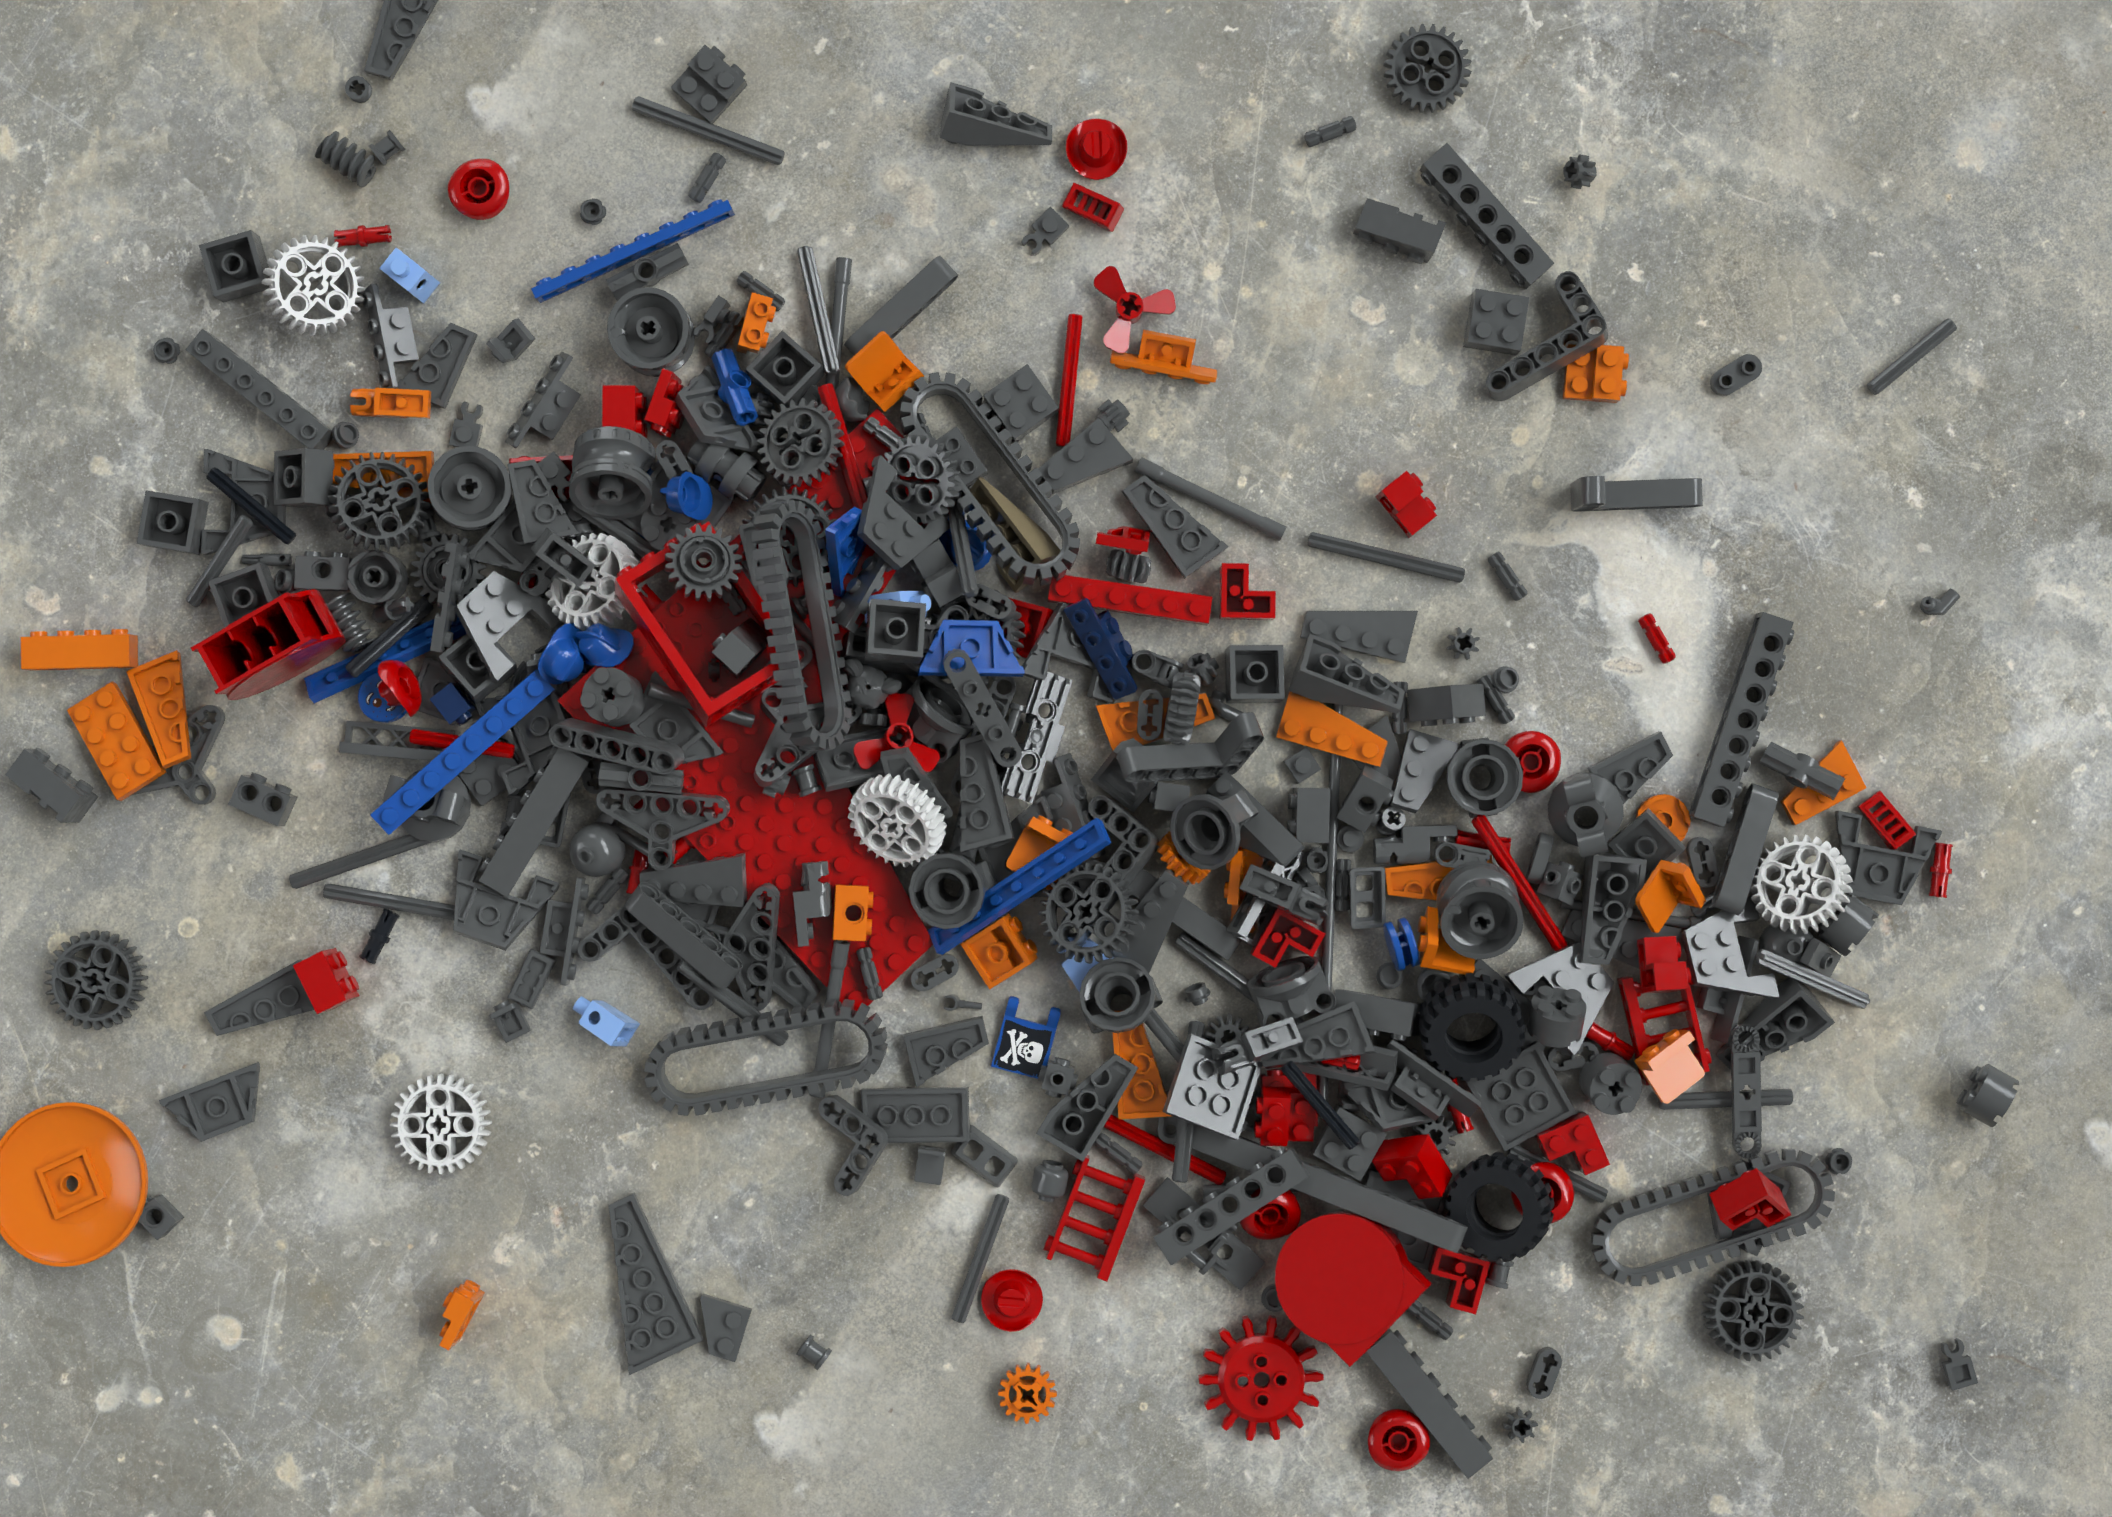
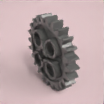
M1424 24L1420 25L1419 32L1410 27L1409 36L1402 32L1399 36L1401 42L1397 40L1392 42V47L1395 50L1388 49L1386 55L1391 59L1385 60L1384 66L1390 68V70L1385 71L1384 77L1392 79L1386 86L1387 88H1396L1392 97L1401 95V105L1406 101L1410 102L1409 110H1412L1415 105H1419L1420 113H1423L1425 107L1429 106L1431 113H1434L1437 104L1444 110L1446 108V100L1453 105L1456 101L1454 95L1461 97L1463 94V90L1460 87H1467L1469 84L1463 78L1470 77L1472 72L1469 69H1465L1472 61L1463 58L1469 50H1460L1463 40L1454 42L1455 32L1446 36V27L1444 26L1440 32H1436L1435 24H1432L1429 31H1426ZM1422 46L1427 54L1425 56H1418L1413 48ZM1440 56H1447L1451 60V65H1441L1438 58ZM1405 59H1410L1411 63H1407ZM1426 64L1431 66L1429 73L1424 71ZM1405 71H1412L1417 79L1408 81L1403 73ZM1442 74H1448L1450 78L1447 79ZM1428 82H1439L1441 90H1431Z
M801 398L799 405L793 399L790 400L789 408L784 404H780L782 412L777 413L772 410L774 419L765 418L764 421L769 426L767 429L761 428L759 430L765 435L764 438L757 439V442L764 446L758 450L761 456H765L761 463L764 466H768L766 471L771 475L775 474V479L779 482L783 480L788 486L794 482L797 487H801L803 480L807 485L811 486L813 477L821 482L822 472L827 475L831 474L828 469L829 465L838 466L833 460L834 457L843 456L837 450L838 447L845 446V443L838 439L845 435L841 429H837L841 422L838 419H834L836 415L831 410L827 411L828 408L824 404L818 406V403L813 399L809 405L804 398ZM812 420L810 427L803 430L804 423ZM784 433H788L787 439L780 443V437ZM818 443H823L821 450L814 453L815 446ZM799 456L798 462L791 466L792 458Z
M926 435L907 436V438L898 439L897 444L890 445L892 451L884 453L888 462L897 470L886 493L917 523L922 522L923 524L941 519L940 515L949 513L947 507L955 505L951 497L959 496L954 487L961 485V482L955 480L954 477L960 474V471L953 470L957 460L950 461L948 459L952 451L943 452L944 443L935 444L936 438H926ZM907 459L910 463V468L907 466ZM931 463L933 464V468H934L933 472H932V470H931V468H930V464H931ZM900 475L904 477L916 476L918 479H938L940 483L933 481L923 483L922 480L918 479L905 480L901 479ZM906 487L908 488V491H909V494H908V495L906 494V490H905ZM929 489L932 492V499L929 496Z

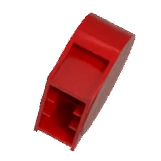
M316 589L297 593H284L192 646L191 650L199 652L219 687L214 690L215 693L226 694L229 700H240L269 690L309 670L336 652L345 643L346 638L320 592Z
M1348 1210L1333 1211L1320 1215L1298 1227L1283 1245L1275 1269L1277 1296L1291 1322L1306 1335L1327 1343L1349 1367L1358 1361L1432 1284L1408 1260L1402 1243L1388 1226Z

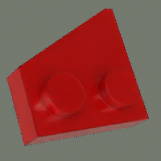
M1122 526L1117 529H1109L1107 534L1097 532L1096 544L1124 548L1127 553L1140 555L1142 552L1148 551L1150 530Z

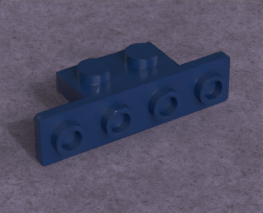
M1087 598L1066 606L1064 612L1112 697L1117 700L1135 693L1138 687L1126 667L1133 656L1130 643L1122 636L1117 620L1111 616L1108 610L1099 613L1097 616Z

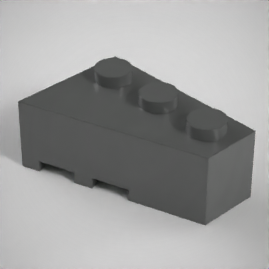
M1367 198L1353 234L1358 235L1357 239L1367 244L1375 242L1383 245L1382 249L1392 254L1400 252L1408 255L1407 259L1414 263H1428L1435 253L1446 222L1438 220L1437 225L1423 221V215L1414 213V216H1410L1400 212L1398 207Z

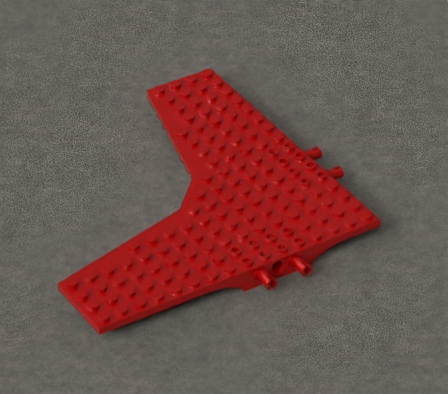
M878 408L848 434L862 479L873 475L874 467H872V461L874 457L881 455L887 460L884 453L892 451L874 438L875 435L873 433L870 435L863 429L864 424L870 417L880 422L879 425H885L901 438H905ZM839 457L836 460L837 467L829 465L830 475L824 472L821 473V482L813 477L811 486L807 485L803 480L801 487H797L794 484L787 490L788 494H792L793 488L797 487V495H801L804 489H807V498L809 499L814 494H817L816 503L819 504L825 500L826 504L823 510H833L832 514L828 517L829 520L839 519L854 507ZM907 459V466L910 468V463ZM900 475V478L905 480L918 479L916 476L904 477ZM918 479L922 480L923 483L929 481L937 482V479ZM906 487L905 490H906V494L908 495V494H909V491H908V488ZM929 489V496L932 499V492ZM820 522L819 524L821 527V531L817 533V535L821 534L824 530L823 525ZM786 528V536L783 540H788L794 546L795 536ZM739 534L729 545H739L737 552L734 554L742 555V561H744L746 557L742 554L744 549L743 545H740L741 537ZM866 545L862 556L859 558L853 575L846 573L843 580L845 590L848 583L861 572L864 561L875 553L868 545ZM796 556L791 561L792 566L797 570H801L799 556ZM697 560L696 564L701 568H707L711 565V562L709 561L707 564L704 563L702 565ZM825 566L827 572H830L829 566ZM892 568L891 571L884 572L882 575L884 583L881 589L871 595L881 594L896 570ZM799 579L798 587L794 586L793 580H789L787 590L790 606L801 618L792 598H799L805 595L803 580ZM831 582L825 583L826 590L832 589ZM647 583L641 589L648 597H645L641 591L638 592L709 698L713 697L716 699L763 669L771 660L770 654L776 653L775 646L767 647L738 679L719 662L720 678H717V682H712V678L709 679L708 662H711V659L714 658L712 654L714 650L712 647L713 642L722 633L727 636L750 617L760 625L749 607L747 606L745 611L734 616L728 608L730 604L725 603L722 598L719 599L715 593H712L710 602L706 600L704 594L701 595L699 601H696L695 593L693 592L685 598V588H682L675 592L667 601H661ZM834 595L833 600H828L829 607H832L841 597ZM861 613L855 621L858 627H860L865 619V615ZM808 614V615H807V618L804 619L803 621H804V623H805V624L810 628V630H811L810 620H809V614ZM638 627L631 633L634 637V645L629 656L622 663L614 667H603L616 668L635 677L643 687V694L655 671L670 689L681 692ZM839 627L840 633L834 634L835 641L841 640L842 643V637L847 630ZM794 628L796 641L801 640L806 642V640ZM813 649L811 662L801 670L802 677L805 678L804 682L808 686L805 690L807 705L823 702L816 655ZM798 650V653L800 654L802 659L804 657V652ZM841 650L837 651L838 657H840ZM594 666L557 700L574 719L636 734L629 726V723L621 727L606 725L592 718L582 706L580 698L584 684L596 669L602 668L600 666ZM773 685V686H771L770 688H779V687H782V685H781V686H775V685ZM763 692L736 709L755 715L751 728L723 719H719L706 728L696 712L688 709L723 753L718 756L684 763L676 769L684 770L682 792L722 796L728 800L730 812L722 821L676 840L675 850H677V853L675 854L673 864H676L691 848H696L707 860L745 853L747 902L761 884L771 883L778 888L780 903L777 935L827 988L834 942L832 932L835 884L869 886V892H873V908H868L867 919H872L871 935H866V941L846 940L850 942L839 1001L843 1003L844 999L855 1000L854 1010L856 1011L861 1003L867 1006L870 1005L874 1000L868 998L866 990L868 986H865L860 968L861 961H858L856 951L863 947L871 949L873 956L871 960L875 963L879 978L878 986H881L883 992L933 945V942L922 920L913 908L911 900L890 862L885 863L884 858L881 856L876 858V853L872 850L867 852L868 846L860 844L861 837L854 836L856 829L850 827L852 820L848 818L850 813L848 807L853 797L849 788L826 792L812 755L792 771L813 764V773L822 790L799 797L800 789L796 778L789 772L787 775L791 776L784 795L776 793L775 798L762 793L764 787L758 785L753 773L775 726L760 707V699ZM771 695L765 698L767 705L770 707L780 705V701L776 696ZM787 716L783 718V722L788 720ZM613 741L614 747L620 751L619 744ZM639 748V753L646 757L645 751ZM784 751L780 754L781 760L785 763L795 761L794 755L791 752ZM638 770L634 775L636 783L639 785L647 784L649 778L645 771ZM660 797L657 799L656 804L661 811H668L670 809V803L666 798ZM641 799L633 808L641 809L643 807V800ZM685 800L683 802V808L687 813L692 814L696 812L697 806L694 801ZM715 803L712 807H703L700 815L705 816L703 812L706 809L715 810V815H718L723 811V808H719L718 803ZM828 861L829 874L822 876L818 881L830 883L832 909L829 916L807 918V923L813 924L814 939H809V946L798 947L792 891L804 890L803 886L800 887L802 863ZM766 891L761 894V896L765 897V905L761 909L766 908L767 902L772 898L767 896ZM856 905L849 906L845 912L849 920H856L861 914L860 908ZM760 916L769 926L771 925L770 920L766 916Z

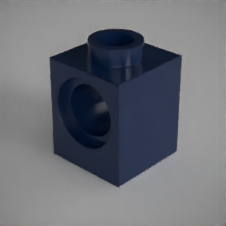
M452 682L430 698L449 725H456L458 723L461 726L473 717L471 713L476 709L459 686Z

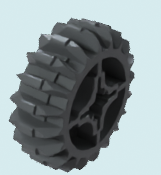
M1177 672L1173 677L1163 733L1164 740L1171 742V744L1187 745L1191 740L1201 679L1198 675H1193L1189 672Z

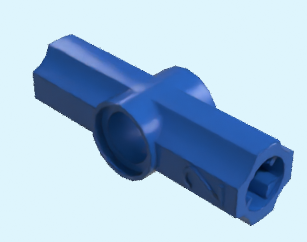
M724 348L719 352H715L711 359L721 383L718 395L720 399L729 405L736 424L746 426L754 422L758 417L748 391L751 379L749 375L740 369L732 349Z

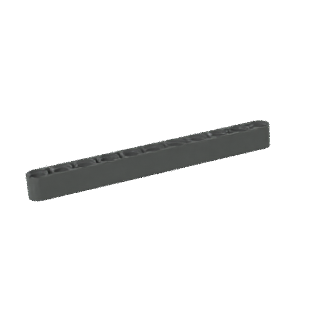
M1194 1125L1193 1149L1245 1170L1250 1169L1259 1162H1262L1265 1166L1273 1160L1270 1155L1277 1151L1267 1146H1260V1143L1239 1136L1238 1140H1233ZM1302 1161L1310 1176L1292 1187L1293 1189L1446 1250L1459 1253L1468 1229L1467 1226ZM1272 1167L1269 1171L1270 1179L1276 1182L1282 1181L1283 1171L1278 1167Z

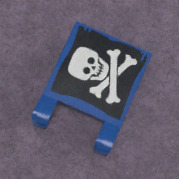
M1010 996L991 1067L1038 1079L1041 1066H1047L1061 1009L1052 1007L1047 1024H1040L1015 1017L1019 998Z

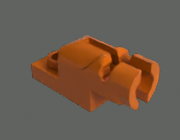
M362 388L353 389L350 397H355L356 399H366L365 405H350L353 416L430 419L431 391Z

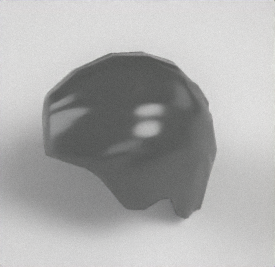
M845 377L835 389L843 419L852 423L863 422L867 418L870 402L862 398L863 389L854 378Z

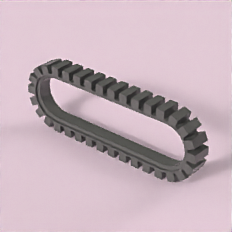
M939 372L929 374L928 384L923 377L914 381L913 389L910 387L907 389L903 402H901L900 427L903 436L926 435V438H930L917 419L919 406L927 398L934 395H947L955 398L963 405L1057 529L1062 539L1061 552L1054 560L1045 564H1033L1025 561L1015 552L958 475L954 476L955 480L961 482V485L954 487L959 496L951 497L954 502L957 500L956 509L962 516L968 513L966 522L971 529L977 527L976 535L981 542L987 540L986 549L993 556L999 552L996 562L1001 569L1011 564L1008 575L1017 580L1023 573L1025 574L1023 584L1032 586L1035 576H1038L1040 586L1050 584L1052 575L1056 581L1063 578L1067 569L1071 570L1080 547V538H1078L1079 528L1076 522L1071 523L1073 515L1066 507L1061 510L1062 500L1057 494L1051 497L1053 488L1047 481L1039 485L1042 480L1040 471L1037 467L1030 471L1032 467L1031 459L1027 454L1021 457L1022 447L1017 441L1011 444L1012 434L1007 428L1001 431L1003 422L999 417L995 415L991 418L993 409L987 402L982 404L983 396L977 389L969 393L971 386L969 381L962 378L956 385V374L947 372L944 381L940 380ZM931 463V464H930V468H931V470H932V472H933L934 468H933V464Z
M799 500L770 503L759 511L761 515L756 516L753 525L758 531H752V542L758 544V549L752 550L754 560L761 561V566L755 567L757 578L763 577L764 584L758 585L759 594H766L767 601L761 602L762 611L769 612L770 618L764 619L765 629H772L773 632L772 636L767 637L768 647L775 646L776 653L770 654L771 664H778L779 670L773 671L774 682L781 681L782 687L776 688L777 699L784 698L785 703L779 705L780 716L787 715L788 720L783 723L786 733H792L790 740L794 745H800L799 749L810 752L831 750L841 745L845 740L843 735H847L850 725L845 720L851 719L852 709L845 707V702L851 701L850 691H843L842 686L848 684L847 674H840V668L845 667L844 657L837 656V651L843 650L841 640L835 641L834 634L840 633L838 623L832 624L831 617L837 616L836 607H829L828 600L834 599L833 589L826 590L825 583L831 582L830 572L823 573L822 567L828 565L827 555H820V549L825 548L824 538H817V533L821 531L818 521L812 522L815 514L810 508H805V503ZM784 521L792 528L797 542L824 703V721L820 731L816 730L812 725L807 708L780 548V529Z
M837 999L826 1001L823 1011L821 1003L818 1002L810 1004L806 1012L804 1005L794 1007L790 1016L788 1008L778 1010L774 1017L770 1011L761 1013L757 1020L754 1014L745 1016L741 1023L738 1017L729 1019L725 1026L722 1020L713 1022L709 1029L707 1024L697 1025L693 1031H691V1027L680 1028L676 1035L672 1031L665 1035L649 1054L650 1057L646 1061L644 1072H648L644 1079L647 1088L655 1087L650 1094L655 1102H658L663 1097L666 1098L662 1108L671 1112L675 1105H678V1115L688 1116L694 1107L696 1116L704 1115L709 1108H711L712 1113L720 1112L726 1104L728 1110L736 1109L742 1100L744 1107L755 1105L758 1098L760 1104L769 1103L774 1095H776L777 1101L786 1100L791 1091L793 1098L802 1097L807 1087L809 1095L820 1093L823 1086H825L826 1092L835 1091L840 1081L842 1089L853 1087L856 1079L859 1084H862L869 1080L870 1075H874L879 1069L887 1051L888 1044L885 1041L888 1035L886 1027L879 1028L882 1019L877 1013L869 1018L867 1017L870 1010L869 1006L861 1003L856 1011L854 1010L855 1000L844 999L839 1009ZM836 1021H848L857 1025L865 1033L868 1040L867 1055L860 1062L852 1065L701 1093H684L677 1090L670 1084L665 1074L667 1058L680 1050Z
M1784 1148L1782 1149V1159L1779 1158L1775 1150L1764 1153L1767 1161L1764 1164L1758 1155L1749 1158L1748 1161L1751 1166L1749 1169L1746 1168L1743 1161L1732 1163L1734 1174H1730L1726 1166L1717 1168L1715 1170L1719 1179L1714 1180L1712 1173L1709 1171L1699 1174L1702 1181L1701 1185L1697 1184L1693 1176L1683 1179L1686 1190L1683 1191L1677 1182L1668 1184L1667 1187L1670 1193L1668 1196H1665L1661 1187L1653 1189L1651 1193L1654 1200L1650 1202L1645 1193L1635 1195L1638 1206L1633 1207L1629 1198L1620 1200L1619 1204L1622 1211L1618 1213L1611 1205L1604 1210L1609 1220L1606 1221L1598 1217L1594 1224L1595 1228L1602 1231V1233L1591 1232L1592 1245L1601 1246L1592 1250L1594 1258L1597 1262L1605 1260L1599 1267L1608 1276L1615 1270L1612 1277L1614 1281L1624 1285L1629 1275V1284L1631 1286H1642L1641 1276H1645L1648 1284L1652 1285L1660 1282L1656 1273L1658 1271H1662L1663 1277L1666 1280L1676 1277L1673 1266L1678 1265L1679 1271L1682 1274L1691 1272L1692 1269L1689 1263L1691 1260H1694L1696 1267L1700 1269L1708 1266L1705 1257L1707 1255H1710L1715 1264L1725 1261L1722 1250L1725 1249L1730 1258L1740 1256L1741 1253L1738 1247L1740 1244L1743 1245L1747 1253L1758 1250L1755 1239H1759L1761 1246L1767 1247L1774 1244L1771 1234L1774 1233L1780 1242L1789 1240L1790 1236L1787 1231L1789 1228H1791L1793 1235L1797 1237L1807 1234L1804 1227L1805 1222L1812 1229H1816L1822 1224L1816 1216L1817 1213L1828 1217L1832 1208L1823 1204L1824 1201L1834 1202L1835 1191L1824 1189V1187L1834 1184L1831 1174L1827 1172L1820 1174L1826 1167L1816 1158L1810 1163L1812 1155L1799 1150L1796 1157V1150ZM1794 1166L1807 1172L1814 1182L1815 1195L1813 1203L1809 1208L1797 1216L1782 1220L1770 1227L1764 1226L1642 1267L1631 1268L1621 1265L1610 1252L1609 1239L1611 1232L1623 1220L1718 1189L1719 1186L1741 1177L1746 1171L1757 1168L1760 1172L1767 1173L1782 1167Z

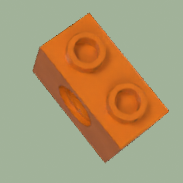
M835 884L833 940L866 941V935H871L872 919H867L868 908H873V892H869V886ZM851 905H856L861 910L860 917L856 920H849L845 915L846 909Z

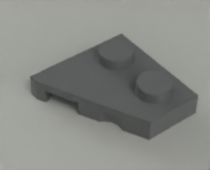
M703 1293L700 1300L709 1354L735 1362L752 1308Z

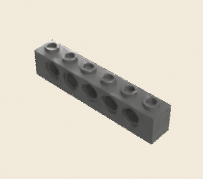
M1448 143L1422 164L1420 171L1422 172L1421 177L1424 182L1430 187L1433 185L1440 192L1438 196L1446 206L1449 207L1451 205L1458 213L1456 216L1464 226L1467 227L1469 225L1473 229L1476 240L1485 247L1487 245L1493 252V259L1501 267L1506 266L1511 272L1510 277L1516 285L1527 289L1553 266L1554 262ZM1446 172L1453 174L1455 183H1446L1443 180L1442 174ZM1464 192L1471 194L1473 203H1464L1461 200L1460 194ZM1481 212L1489 214L1491 223H1482L1478 218V214ZM1499 232L1505 233L1509 238V243L1501 244L1498 242L1496 234ZM1517 252L1523 253L1527 258V262L1525 264L1517 263L1514 254Z
M201 329L185 349L306 447L324 450L333 439L332 430L211 333Z
M1282 1147L1270 1155L1273 1160L1265 1166L1262 1162H1259L1248 1169L1250 1173L1248 1177L1241 1180L1237 1176L1225 1184L1227 1190L1220 1195L1214 1191L1202 1199L1204 1205L1195 1210L1192 1205L1181 1212L1179 1215L1182 1219L1175 1224H1172L1169 1220L1158 1227L1157 1231L1159 1234L1153 1238L1169 1264L1173 1265L1308 1178L1310 1174L1295 1150L1291 1148L1287 1151L1285 1147ZM1272 1167H1278L1283 1171L1282 1181L1274 1182L1270 1179L1269 1171ZM1249 1182H1256L1260 1186L1259 1196L1252 1197L1247 1193L1246 1186ZM1226 1197L1236 1199L1238 1206L1235 1211L1225 1209L1223 1202ZM1204 1211L1211 1212L1214 1215L1215 1221L1212 1226H1206L1202 1223L1201 1214ZM1181 1226H1186L1191 1230L1192 1236L1190 1240L1185 1241L1179 1237L1178 1229Z

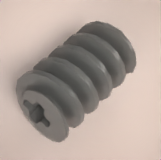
M334 131L320 143L315 157L321 158V161L325 164H330L332 169L339 170L341 175L348 176L350 181L357 182L359 187H365L372 180L376 172V166L373 165L375 156L370 155L367 159H364L366 155L365 149L355 153L357 144L352 143L349 147H346L349 139L343 137L338 141L340 133Z
M346 593L329 601L327 606L346 638L345 645L342 647L343 652L355 653L365 649L376 638H366L370 634L371 629H361L366 620H356L361 611L351 610L356 601L347 602L346 598L351 593Z

